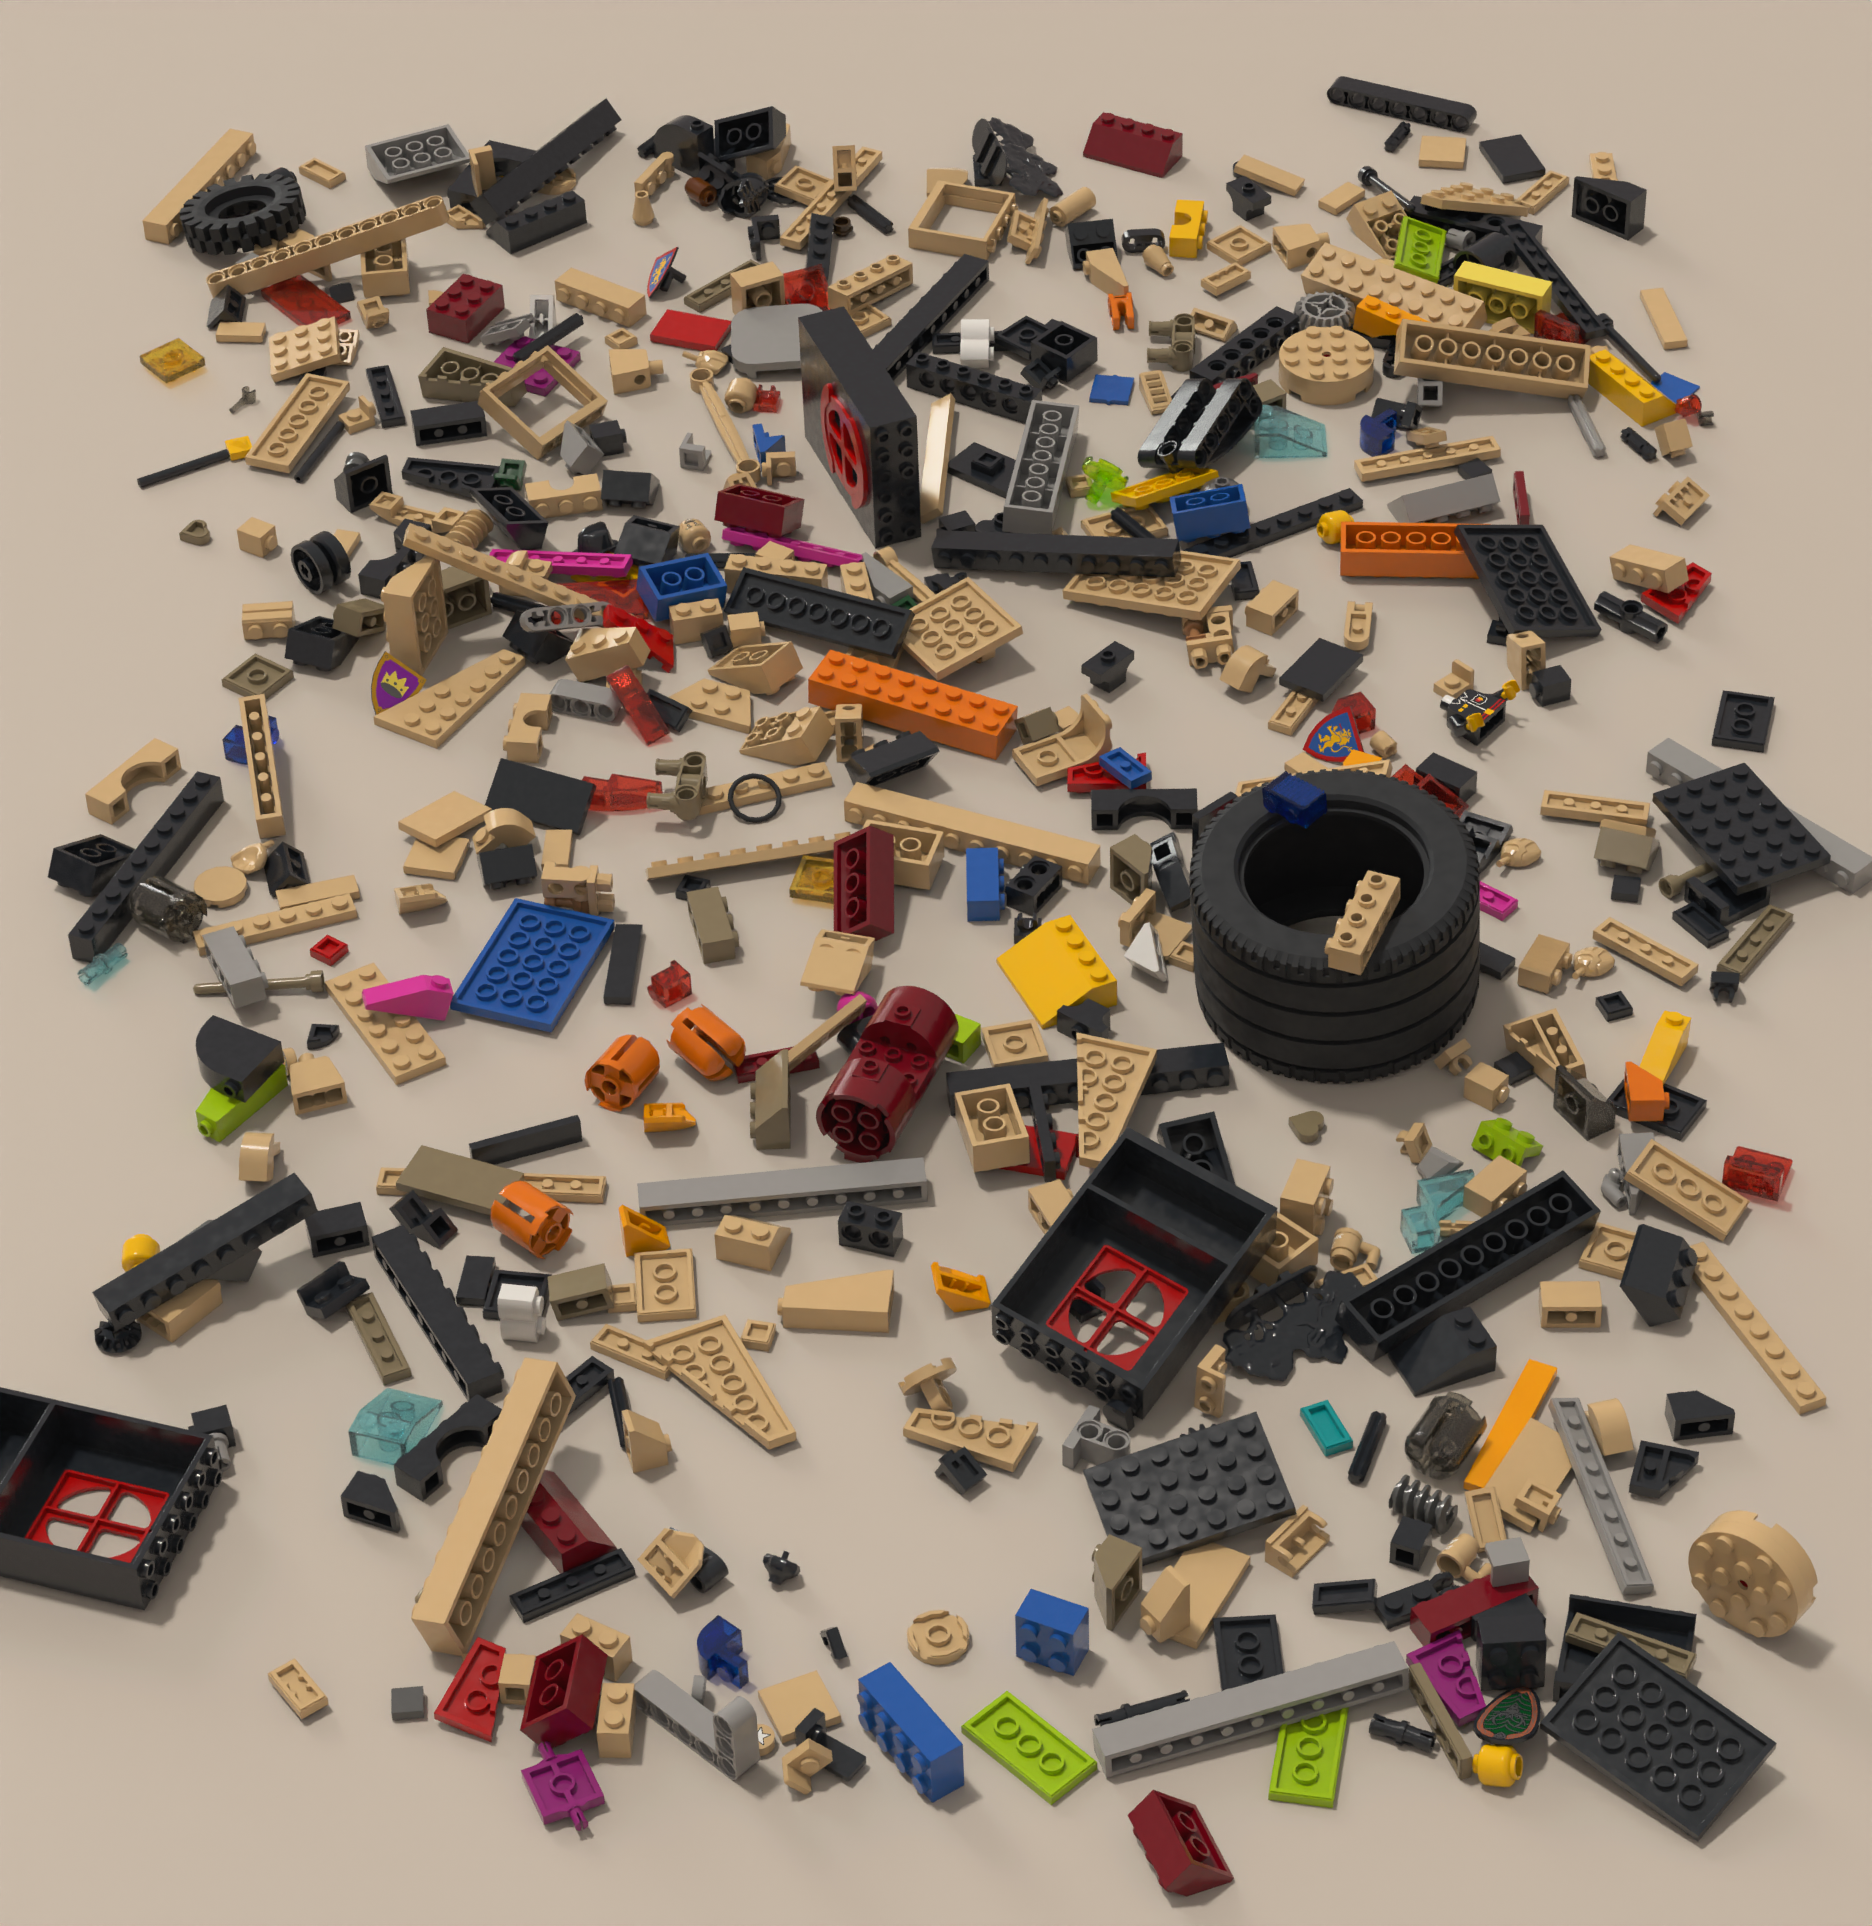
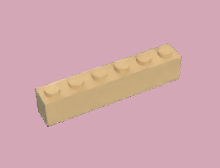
M259 694L238 698L259 837L263 839L286 835L265 695Z

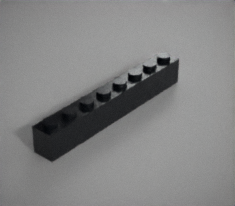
M292 1173L93 1291L92 1293L100 1311L115 1331L129 1325L176 1295L181 1294L183 1291L316 1213L318 1210L312 1194L299 1177Z
M403 1224L372 1236L376 1260L467 1401L476 1394L486 1399L503 1392L501 1379L504 1378V1372L500 1363H494L488 1345L480 1342L479 1333L475 1325H469L465 1310L462 1306L457 1307L452 1290L449 1287H444L440 1272L437 1269L433 1270L427 1252H421L415 1234H410Z

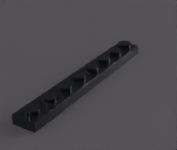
M1517 220L1501 224L1499 232L1504 236L1509 235L1513 238L1517 255L1532 274L1538 279L1552 282L1551 298L1583 339L1589 340L1606 336L1607 327L1523 221Z
M1348 488L1251 524V528L1246 529L1242 533L1234 534L1230 532L1196 544L1183 551L1231 558L1317 526L1319 519L1325 513L1343 510L1349 514L1362 509L1363 500L1352 489Z

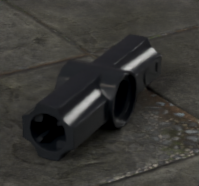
M1603 591L1594 602V610L1618 622L1619 629L1624 633H1639L1659 643L1663 640L1668 630V624L1644 612L1643 605L1638 601H1623Z

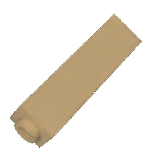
M882 1270L785 1286L784 1297L778 1298L777 1314L783 1317V1328L889 1333L895 1291L894 1270Z

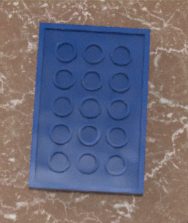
M515 898L453 995L450 1003L451 1010L552 1033L614 931L615 921L613 919Z

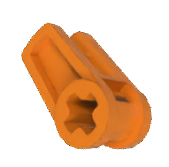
M1127 292L1126 295L1113 296V293L1108 294V312L1111 316L1113 330L1120 329V316L1125 317V325H1127L1128 329H1134L1132 293Z

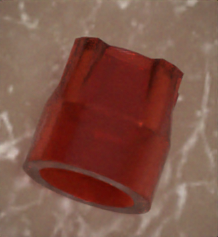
M1695 394L1676 400L1675 412L1683 417L1701 411V400Z

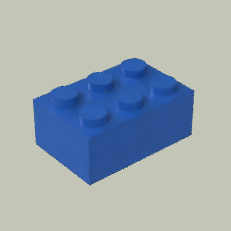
M1243 484L1170 497L1176 537L1179 541L1188 543L1205 536L1216 538L1222 533L1231 532L1237 534L1251 528Z
M709 553L639 567L636 589L654 621L657 622L670 619L669 606L680 603L718 598L721 608H724L727 584Z

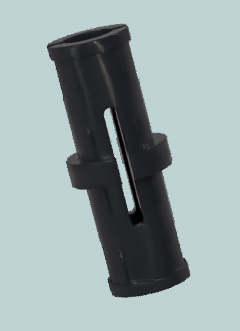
M1376 1713L1373 1715L1369 1726V1733L1396 1741V1745L1403 1746L1405 1744L1428 1753L1432 1752L1431 1747H1434L1437 1736L1434 1732L1411 1726L1408 1721L1402 1720L1399 1722Z

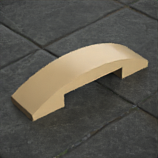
M383 491L369 504L372 511L397 526L406 518L430 524L432 532L435 534L450 531L465 515L463 511L447 507L436 513L404 505L403 496Z

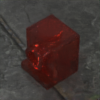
M673 960L670 962V967L651 976V985L647 987L648 993L654 1001L657 1000L664 1008H667L692 995L691 975L677 961Z

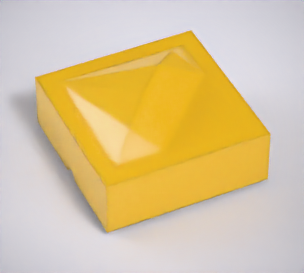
M248 436L225 441L231 461L245 458L252 448Z

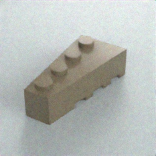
M443 347L418 375L424 398L472 402L479 400V392L485 388L486 383L489 382L491 384L502 372H509L513 368ZM522 381L498 399L505 406L515 407L527 393L525 381Z

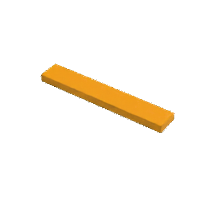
M1528 1360L1467 1474L1463 1489L1470 1491L1486 1486L1529 1419H1534L1557 1376L1556 1367L1535 1360Z

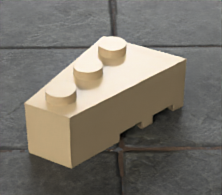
M636 627L582 628L571 645L565 660L578 681L584 682L642 667L651 650Z
M1556 1008L1503 1025L1506 1048L1511 1053L1517 1051L1534 1067V1073L1560 1095L1588 1087L1585 1063Z

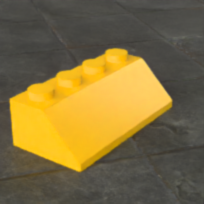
M1606 349L1590 355L1588 384L1641 427L1681 412V407Z

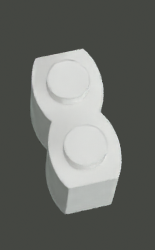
M961 319V365L970 368H989V361H994V347H990V341H994V327H990L989 319Z
M502 1284L497 1302L502 1339L537 1343L540 1334L544 1335L546 1329V1317H542L543 1296H539L537 1287Z

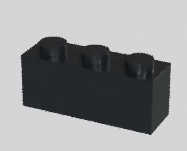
M478 401L410 410L416 446L487 436L484 410L477 404Z

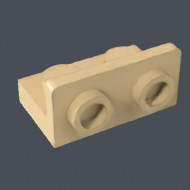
M1687 476L1681 483L1676 481L1667 491L1670 493L1669 495L1664 493L1655 503L1658 508L1653 515L1657 517L1664 510L1677 523L1682 525L1710 495Z
M1215 1344L1197 1366L1194 1407L1206 1414L1220 1418L1224 1408L1226 1376L1224 1373L1227 1369V1363L1225 1362L1226 1349Z

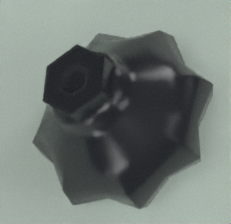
M784 1551L782 1557L769 1553L763 1557L764 1566L770 1577L769 1582L781 1586L785 1580L798 1576L800 1566L787 1560L789 1552Z

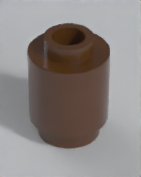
M692 177L685 184L687 196L701 206H709L715 201L717 196L716 188L702 178Z

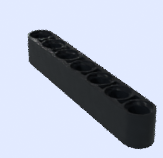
M1345 76L1338 77L1327 90V98L1337 105L1456 132L1467 131L1477 117L1475 108L1466 103Z

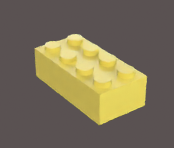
M1467 261L1462 263L1454 275L1453 290L1484 301L1487 314L1486 323L1494 324L1505 318L1512 317L1529 333L1540 336L1550 321L1551 281Z

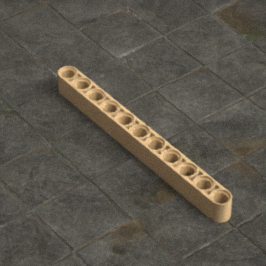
M430 196L218 270L207 276L206 283L213 298L227 284L244 295L439 227L448 222L449 214L441 196Z

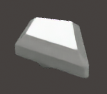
M1431 1147L1416 1169L1430 1186L1435 1187L1462 1167L1464 1162L1436 1147Z

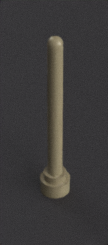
M1706 862L1680 876L1670 874L1659 880L1660 892L1663 896L1670 899L1680 894L1687 879L1693 876L1698 879L1714 870Z
M323 970L311 971L305 977L267 979L269 987L265 988V990L306 988V990H311L312 993L324 992ZM221 982L201 983L193 987L194 993L198 995L226 993Z

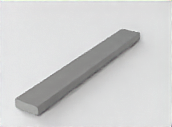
M1551 1398L1548 1407L1622 1594L1651 1593L1654 1584L1579 1398Z

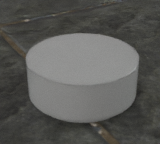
M694 1675L691 1696L704 1706L707 1678Z

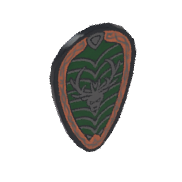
M1526 1687L1511 1688L1501 1693L1478 1714L1474 1720V1733L1480 1739L1495 1744L1511 1745L1533 1738L1538 1732L1541 1719L1540 1699L1537 1693L1532 1688Z

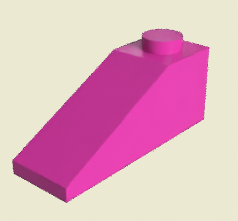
M420 975L363 989L362 998L366 1010L445 1021L454 993L449 978L440 975Z

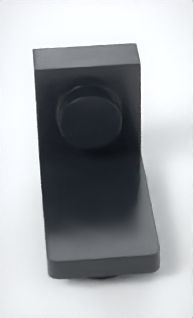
M778 215L751 217L752 226H748V238L750 240L751 253L755 252L756 260H761V240L780 239Z
M1377 398L1371 421L1413 430L1418 428L1423 408L1417 403L1407 401V404Z
M814 1708L795 1728L796 1747L809 1738L831 1750L833 1761L826 1765L824 1769L843 1780L850 1781L865 1765L866 1756L827 1735L825 1713Z

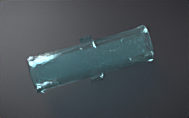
M116 943L105 953L97 954L90 964L78 971L77 974L81 975L78 977L80 981L85 985H90L102 974L111 972L115 964L128 956L126 948L121 943Z

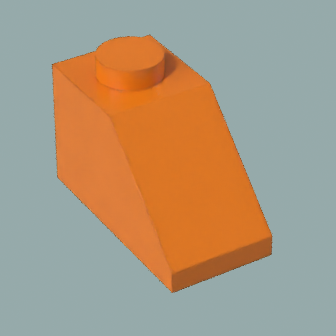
M1625 1062L1624 1089L1629 1121H1663L1664 1109H1669L1670 1104L1669 1092H1664L1663 1081L1633 1062Z

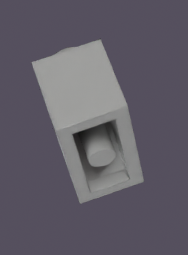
M568 420L566 421L560 455L566 462L565 467L572 473L577 474L580 472L583 475H588L604 453L584 429Z

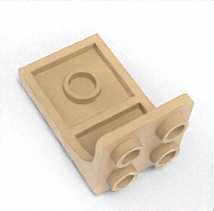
M1087 693L1081 695L1079 715L1070 727L1058 734L1012 749V758L1036 786L1068 776V768L1099 762V756L1110 752V749H1112V741L1110 739L1112 721L1107 714L1103 713L1095 700H1092Z

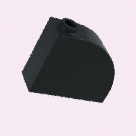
M682 115L660 127L655 133L653 140L654 158L657 159L664 152H671L674 155L672 166L691 177H696L706 163L697 154L702 152L705 155L711 153L715 156L713 126L690 115Z
M212 1015L205 1022L196 1038L195 1046L198 1064L204 1081L214 1090L244 1103L284 1063L281 1041Z

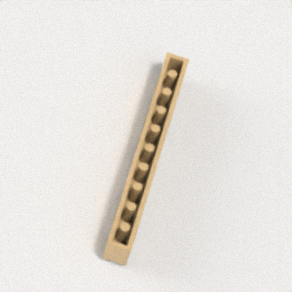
M856 782L844 800V816L847 822L864 826L866 820L869 819L944 832V847L965 853L966 848H998V858H1004V863L1019 867L1027 864L1034 856L1062 866V878L1089 885L1101 865L1100 845L883 788Z

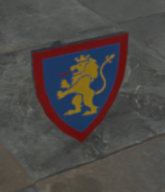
M678 247L656 258L647 285V294L650 299L658 288L667 292L673 279L680 283L686 280L687 276L671 267L678 252Z
M1351 706L1327 715L1316 724L1308 735L1303 750L1316 758L1331 762H1344L1353 749L1364 752Z

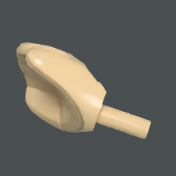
M715 350L701 351L698 356L683 351L682 357L696 361L695 365L697 368L710 369L713 372V376L717 375L729 361L727 355Z
M1511 839L1503 844L1500 852L1501 860H1498L1496 865L1497 867L1504 865L1524 867L1537 861L1541 856V850L1530 839Z
M271 839L263 844L249 845L235 853L230 858L233 868L248 875L261 870L268 858L266 849L275 844L274 841Z
M1598 947L1583 948L1574 954L1573 966L1575 972L1572 974L1573 979H1578L1580 976L1598 977L1613 968L1615 959L1606 949Z

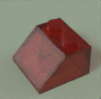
M822 264L783 274L785 305L811 304L819 307L822 311L830 310L828 308V283Z

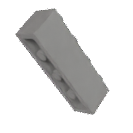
M234 926L202 935L207 959L233 1006L238 1008L266 1000L265 988L269 987L264 972H261L257 959L254 960L251 948L247 947L244 936L238 935Z

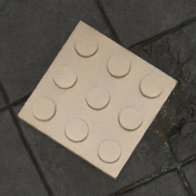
M335 316L323 318L315 323L301 325L293 330L279 332L269 337L270 369L274 383L341 362L338 323Z

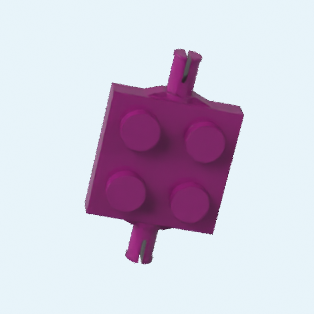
M545 1741V1747L543 1743H540L537 1749L543 1760L537 1765L521 1770V1774L543 1824L546 1825L566 1817H571L577 1831H581V1825L583 1830L586 1829L589 1823L583 1812L605 1804V1799L582 1749L568 1754L555 1755L550 1742Z

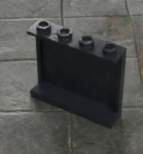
M1570 1594L1559 1664L1555 1673L1552 1701L1558 1702L1599 1655V1653L1565 1642V1634L1577 1612L1692 1652L1697 1614Z

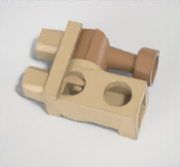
M1229 611L1206 615L1208 633L1203 634L1204 626L1201 620L1188 619L1184 623L1183 629L1186 635L1190 666L1200 669L1205 668L1208 663L1214 662L1226 665L1234 653ZM1216 620L1225 621L1222 624H1213V622Z
M545 861L541 877L545 905L572 908L573 911L599 916L600 912L614 911L615 894H601V892H612L613 874L599 873L598 865H590V868L586 866L568 868L556 867V862Z

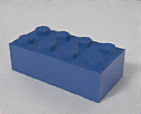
M889 1662L859 1678V1694H857V1699L860 1704L858 1719L865 1731H870L876 1737L877 1743L883 1752H889L900 1772L908 1774L912 1779L915 1789L920 1794L924 1793L933 1803L964 1786L963 1744L894 1665Z

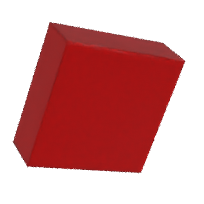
M326 935L310 949L311 957L329 966L334 965L349 952L348 944L329 935Z

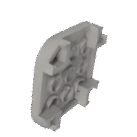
M789 304L752 307L738 312L731 322V352L735 372L746 373L748 379H757V371L801 368L798 317L822 312V310L811 304Z

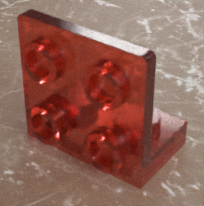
M1541 309L1535 313V338L1585 344L1589 341L1584 340L1579 334L1580 326L1570 322L1564 313L1560 312L1555 316Z
M1738 1146L1733 1156L1727 1155L1722 1184L1737 1192L1778 1202L1793 1160Z

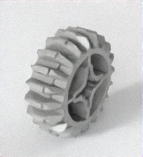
M1316 291L1315 294L1308 293L1306 297H1300V301L1296 302L1293 314L1299 316V332L1306 330L1310 326H1341L1347 330V327L1354 324L1355 307L1354 303L1350 302V298H1344L1343 294L1336 295L1335 292L1327 293L1325 291L1324 293H1319Z

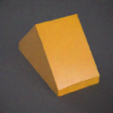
M624 1205L619 1207L621 1237L626 1257L634 1256V1253L663 1251L670 1247L664 1225Z

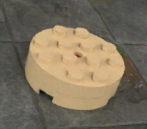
M1341 326L1307 327L1306 330L1295 333L1287 338L1280 347L1279 383L1286 393L1291 394V391L1301 395V401L1315 405L1348 403L1356 400V394L1362 390L1367 393L1373 384V347L1364 337L1345 330Z
M1736 1510L1723 1513L1710 1524L1690 1548L1688 1565L1693 1587L1698 1590L1715 1616L1724 1619L1732 1626L1760 1638L1780 1636L1788 1632L1816 1599L1813 1596V1587L1818 1583L1809 1556L1798 1541L1777 1523L1770 1528L1755 1520L1758 1514L1748 1511Z

